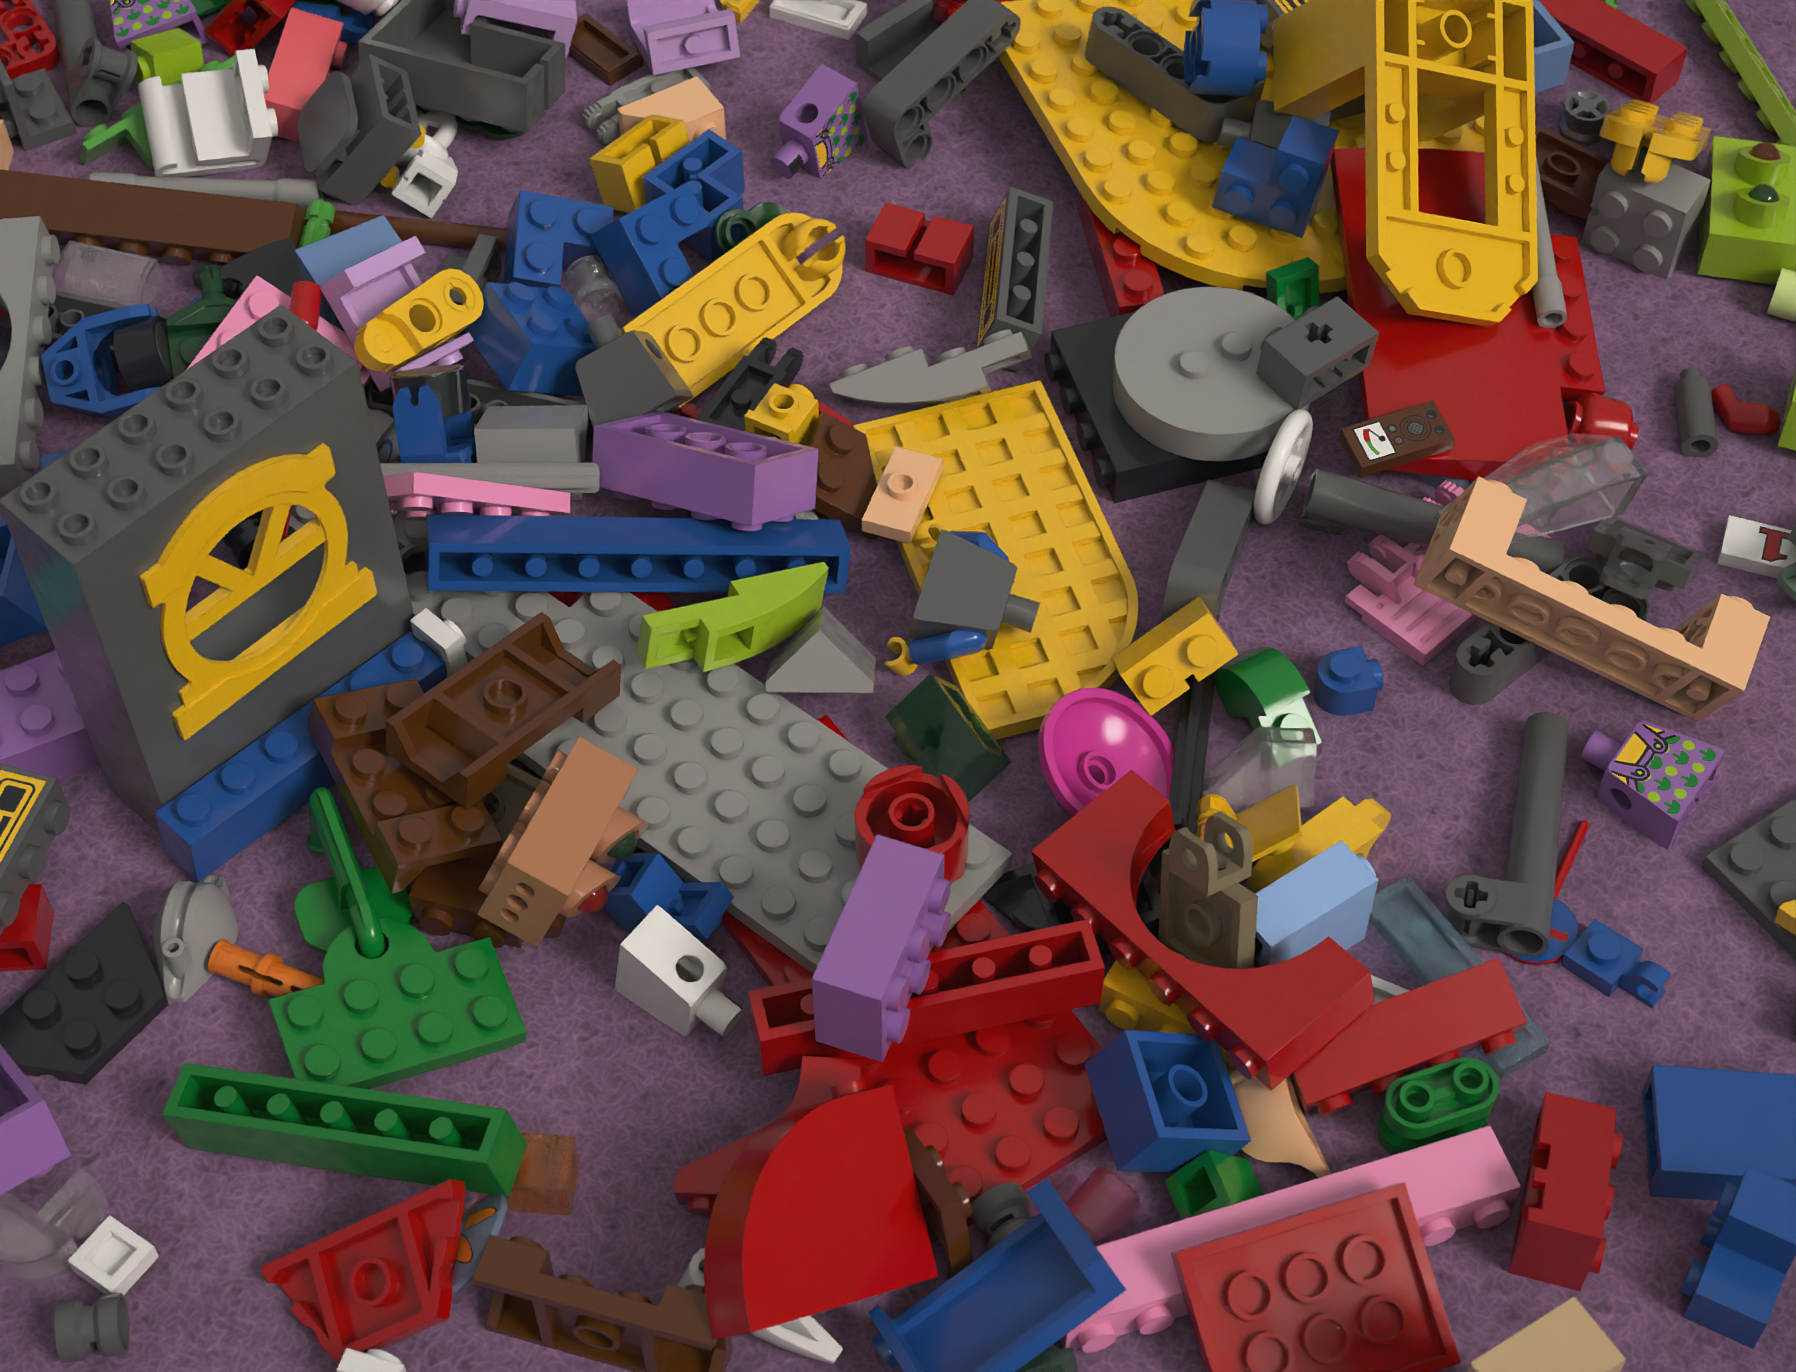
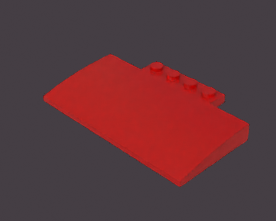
M1365 148L1334 149L1330 165L1349 307L1379 332L1370 367L1358 374L1364 421L1434 400L1455 438L1452 450L1387 470L1475 480L1479 476L1485 480H1496L1509 485L1558 489L1574 469L1562 399L1577 401L1582 395L1587 393L1600 395L1605 393L1577 237L1550 234L1557 276L1562 284L1567 312V320L1561 326L1543 328L1538 324L1532 288L1526 294L1521 295L1510 306L1511 311L1501 322L1488 327L1407 314L1366 258ZM1418 148L1419 212L1486 224L1485 153Z

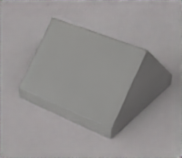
M587 405L488 406L474 428L477 463H585L588 425ZM570 493V500H582L583 493Z
M823 606L771 657L766 678V692L874 693L876 657Z

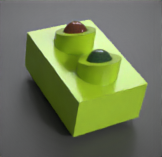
M1714 136L1702 174L1703 177L1711 181L1700 215L1697 274L1777 285L1782 268L1796 271V146Z

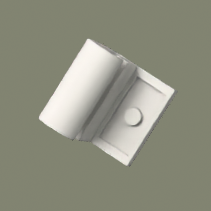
M255 49L237 50L232 69L181 74L180 85L162 86L160 76L151 77L139 83L138 91L154 172L157 177H189L257 168L266 163L272 137L278 136V125L274 108H266L264 93L269 92L268 74L265 65L257 64Z

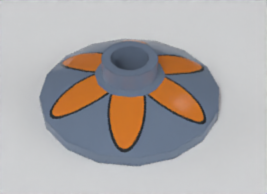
M487 1194L473 1203L463 1213L457 1261L453 1276L452 1296L474 1274L489 1236L498 1235L508 1208L507 1197L504 1195Z

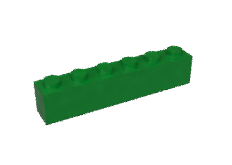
M184 1063L162 1113V1116L189 1149L437 1186L450 1179L464 1181L466 1191L490 1195L502 1194L505 1197L510 1195L528 1144L507 1109L189 1063Z

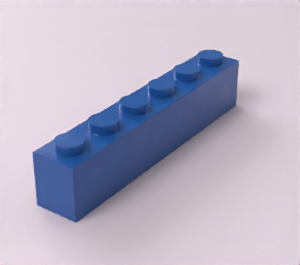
M410 631L317 698L415 678L425 694L447 678L446 663L442 660L441 656L426 643L420 641ZM313 700L155 812L162 849L197 883L307 804L314 789L318 787H325L327 789L335 783L308 730Z

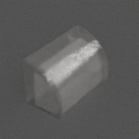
M69 241L63 250L54 277L56 291L126 306L149 304L150 309L156 308L166 292L157 259Z

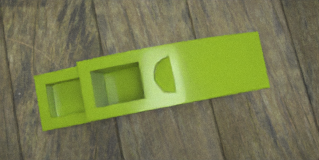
M825 562L730 581L728 597L642 615L636 656L645 669L694 659L702 672L725 667L753 657L793 635L819 611L822 605L829 568Z

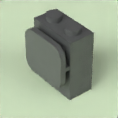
M368 54L350 76L340 71L332 72L305 103L297 122L298 136L304 167L307 171L316 174L320 191L334 199H341L353 205H360L420 137L421 130L406 70L372 54Z

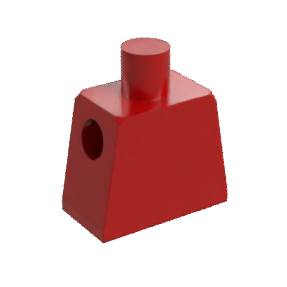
M229 0L204 32L233 57L237 50L252 49L285 16L296 0ZM248 6L257 15V19L253 24L246 23L240 17V14L242 15Z

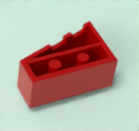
M1545 1092L1536 1117L1508 1273L1576 1291H1581L1588 1272L1599 1273L1606 1246V1238H1603L1604 1220L1607 1221L1615 1190V1186L1609 1184L1610 1168L1615 1169L1617 1166L1623 1141V1134L1614 1132L1617 1109Z

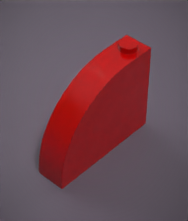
M865 1078L832 1086L833 1099L792 1110L775 1119L759 1131L735 1159L722 1182L715 1200L705 1246V1300L713 1339L757 1332L938 1277L893 1085L868 1090Z

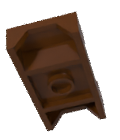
M540 612L387 719L386 752L468 809L506 781L507 764L570 717L573 716L581 723H584L619 697L622 665L612 660L597 670L593 669L564 649L550 617Z
M416 678L313 699L308 730L391 893L403 891L428 866L465 857H471L484 871H488L500 852L503 839L481 799L466 809L386 752V720L424 694Z
M490 1235L472 1277L474 1285L493 1290L485 1325L486 1330L633 1372H726L733 1352L731 1337L712 1338L705 1300V1287L700 1285H687L685 1288L666 1284L659 1306L653 1305L647 1297L633 1291L623 1290L619 1291L618 1294L596 1289L590 1282L575 1275L562 1274L559 1278L554 1277L549 1251L544 1250L534 1240L522 1236H512L508 1240Z

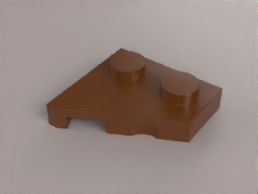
M822 412L813 423L806 445L819 449L814 510L833 520H840L841 524L869 539L876 540L879 535L862 531V518L877 487L866 434Z
M909 1127L904 1129V1135L930 1243L940 1240L943 1244L948 1269L947 1277L950 1279L973 1262L966 1217L972 1215V1207L962 1185L958 1181L951 1184L946 1178L943 1162L933 1145L924 1147L915 1132Z

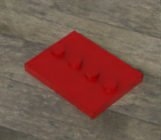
M1405 1182L1395 1183L1171 1253L1206 1372H1435L1461 1363Z

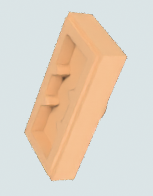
M895 446L862 518V531L910 544L943 471V459Z

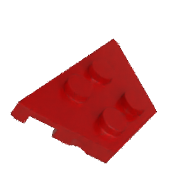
M452 1179L445 1181L260 1267L262 1276L268 1283L278 1284L294 1303L290 1308L304 1326H308L315 1331L318 1343L335 1363H340L346 1348L367 1354L369 1349H383L446 1321L450 1316L453 1276L466 1192L464 1181Z

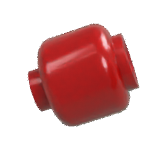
M1587 393L1582 395L1577 401H1570L1564 410L1570 448L1573 455L1602 463H1612L1624 451H1631L1636 443L1639 426L1633 422L1632 409L1624 401L1596 393Z

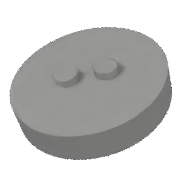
M1223 287L1182 289L1162 295L1148 302L1137 310L1125 323L1115 347L1113 393L1122 416L1139 435L1165 451L1191 459L1231 461L1256 456L1268 451L1282 423L1296 409L1256 374L1261 355L1260 347L1264 338L1272 330L1278 327L1283 329L1296 320L1282 308L1260 296ZM1309 404L1301 409L1308 411Z

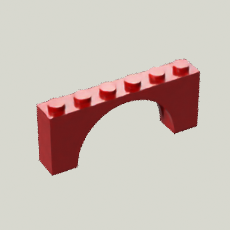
M1131 769L1031 850L1037 871L1034 881L1040 891L1051 902L1056 903L1058 900H1061L1070 908L1075 922L1089 919L1094 935L1098 934L1109 944V949L1119 964L1128 971L1136 968L1147 978V983L1155 996L1166 1006H1171L1175 1003L1185 1012L1190 1026L1203 1040L1209 1043L1212 1040H1216L1227 1050L1230 1062L1240 1074L1247 1079H1252L1255 1076L1272 1091L1374 1003L1371 972L1329 936L1315 947L1289 960L1273 965L1245 969L1220 968L1197 963L1180 956L1159 942L1142 922L1137 912V898L1143 875L1156 852L1175 832L1170 801Z

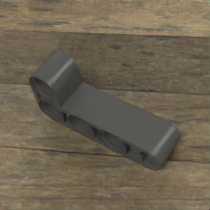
M996 0L966 1L878 82L866 96L863 104V114L875 145L907 168L913 167L914 164L912 162L918 158L920 160L925 159L933 143L928 121L1011 45L1020 30L1021 19L1019 16Z
M1112 6L1102 7L1093 13L1085 50L1086 59L1101 72L1184 131L1201 141L1216 142L1224 117L1250 122L1255 104L1261 100L1266 74L1263 81H1255L1254 91L1247 97L1188 94L1187 89L1192 83H1185L1184 51L1120 8Z
M1208 479L1174 558L1167 581L1160 623L1198 596L1217 622H1219L1222 600L1254 517L1253 503L1256 490Z
M1575 556L1549 574L1560 581L1575 582L1583 586L1589 595L1608 604L1625 606L1634 611L1637 618L1643 621L1647 619L1650 607L1648 600L1635 598L1602 584L1599 581V576L1605 564L1593 557ZM1488 622L1458 647L1449 682L1451 693L1456 699L1465 704H1485L1550 654L1551 651Z

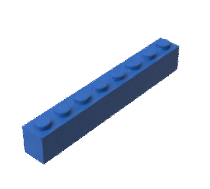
M426 515L425 570L427 587L430 591L728 593L730 581L825 562L829 569L824 593L846 594L851 546L840 520L793 519L788 522L770 521L763 523L760 530L743 531L732 528L731 521L721 518L718 520H699L695 518Z

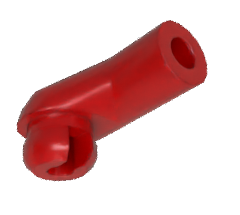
M1728 384L1719 385L1711 391L1713 407L1727 428L1732 432L1760 436L1772 435L1779 429L1781 417L1771 406L1763 403L1740 401Z

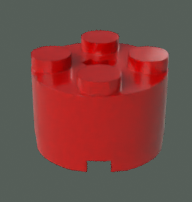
M914 765L890 768L879 773L864 787V794L858 804H856L854 813L856 858L860 869L878 834L943 854L944 879L951 881V884L959 880L966 869L969 839V806L961 787L952 778L941 772L940 777L924 773L923 767Z

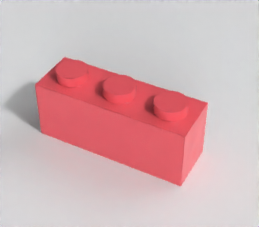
M291 7L268 73L269 92L264 93L266 108H274L278 125V136L276 137L300 143L297 122L303 106L332 73L333 67L342 69L348 43L340 41L344 23Z

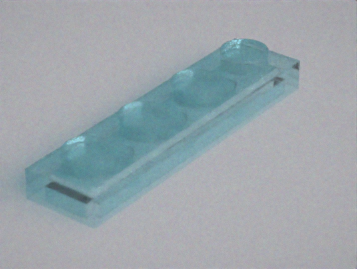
M1410 876L1375 894L1369 921L1423 986L1484 963ZM1522 1007L1521 1009L1527 1024L1520 1033L1515 1035L1517 1044L1487 1056L1484 1055L1482 1048L1476 1049L1500 1079L1547 1053L1550 1040Z

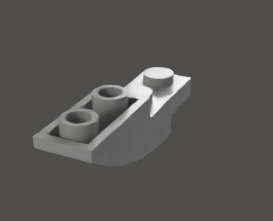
M1007 329L987 336L983 339L984 346L966 352L965 347L946 351L937 357L939 363L932 366L922 348L916 351L913 350L912 346L899 348L885 355L886 362L869 369L867 364L849 367L839 373L840 380L829 384L832 392L841 400L887 409H923L993 392L987 377L988 374L1032 358V355L1022 332L1012 334V331Z

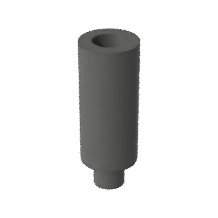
M1687 368L1680 373L1681 380L1674 386L1681 450L1685 456L1708 457L1718 449L1710 383L1707 379L1700 376L1698 369Z

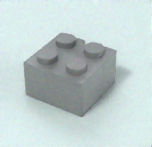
M1641 150L1636 166H1633L1625 177L1612 170L1610 161L1599 174L1591 203L1593 209L1588 215L1582 243L1593 247L1600 253L1609 254L1630 263L1641 271L1655 274L1667 280L1692 245L1711 180L1671 163L1668 175L1661 183L1644 182L1645 175L1641 171L1647 152Z

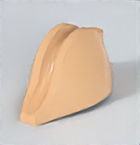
M1237 1069L1228 1072L1251 1138V1142L1245 1145L1242 1150L1251 1157L1264 1162H1289L1303 1166L1318 1178L1330 1175V1169L1300 1108L1290 1075L1271 1091L1255 1076L1252 1079H1247Z

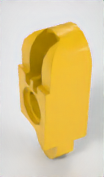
M446 269L440 271L356 331L358 335L354 341V350L358 360L372 371H384L387 373L396 367L400 368L454 338L482 314L484 301L478 284L461 270ZM450 290L459 292L463 298L462 305H457L451 300Z
M1342 796L1302 825V837L1298 838L1290 849L1276 856L1267 854L1260 858L1251 871V877L1247 879L1246 888L1253 893L1259 892L1341 840L1355 855H1361L1366 859L1370 848L1388 826L1391 813L1373 798L1365 799L1354 806Z

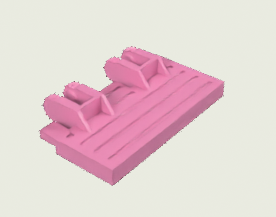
M1447 480L1434 490L1436 500L1439 502L1438 505L1449 507L1465 491L1460 486L1457 487L1455 483L1448 482ZM1425 497L1422 499L1437 504L1435 500H1432L1430 497ZM1520 517L1517 529L1552 539L1530 522ZM1379 534L1368 544L1370 555L1373 558H1369L1368 554L1365 555L1364 552H1357L1347 561L1352 577L1354 576L1361 584L1346 595L1345 603L1362 615L1361 620L1422 666L1480 618L1413 585L1428 547L1409 543L1403 548L1395 541H1391L1389 537L1387 538L1385 535L1381 536Z

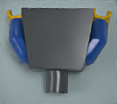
M934 523L929 527L928 532L935 542L931 544L920 543L919 545L929 560L930 565L908 637L914 640L909 645L902 638L893 637L887 643V648L894 654H901L896 660L884 663L896 675L908 676L916 670L918 665L979 653L982 649H993L1000 623L1031 633L1040 602L1010 593L1017 567L1009 561V557L987 533L979 531H946L938 523Z

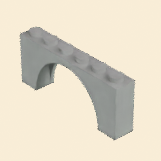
M40 216L0 219V308L10 315L12 326L10 349L6 361L0 370V492L14 490L32 477V470H37L39 467V450L35 440L36 430L42 427L44 420L43 407L40 401L41 386L47 384L41 354L45 351V345L50 344L52 340V328L48 312L49 304H54L56 299V288L52 277L53 264H58L60 260L58 240L55 235L49 234Z

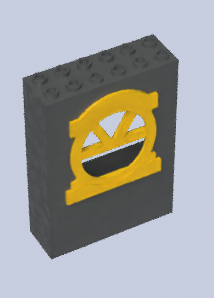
M283 305L276 307L0 499L1 511L110 791L158 834L159 831L155 817L157 810L410 631L413 632L410 620L414 617L358 362ZM291 506H302L316 516L280 543ZM263 510L247 568L241 570L209 555L217 543L231 529L249 516ZM196 576L221 586L186 612L189 593Z

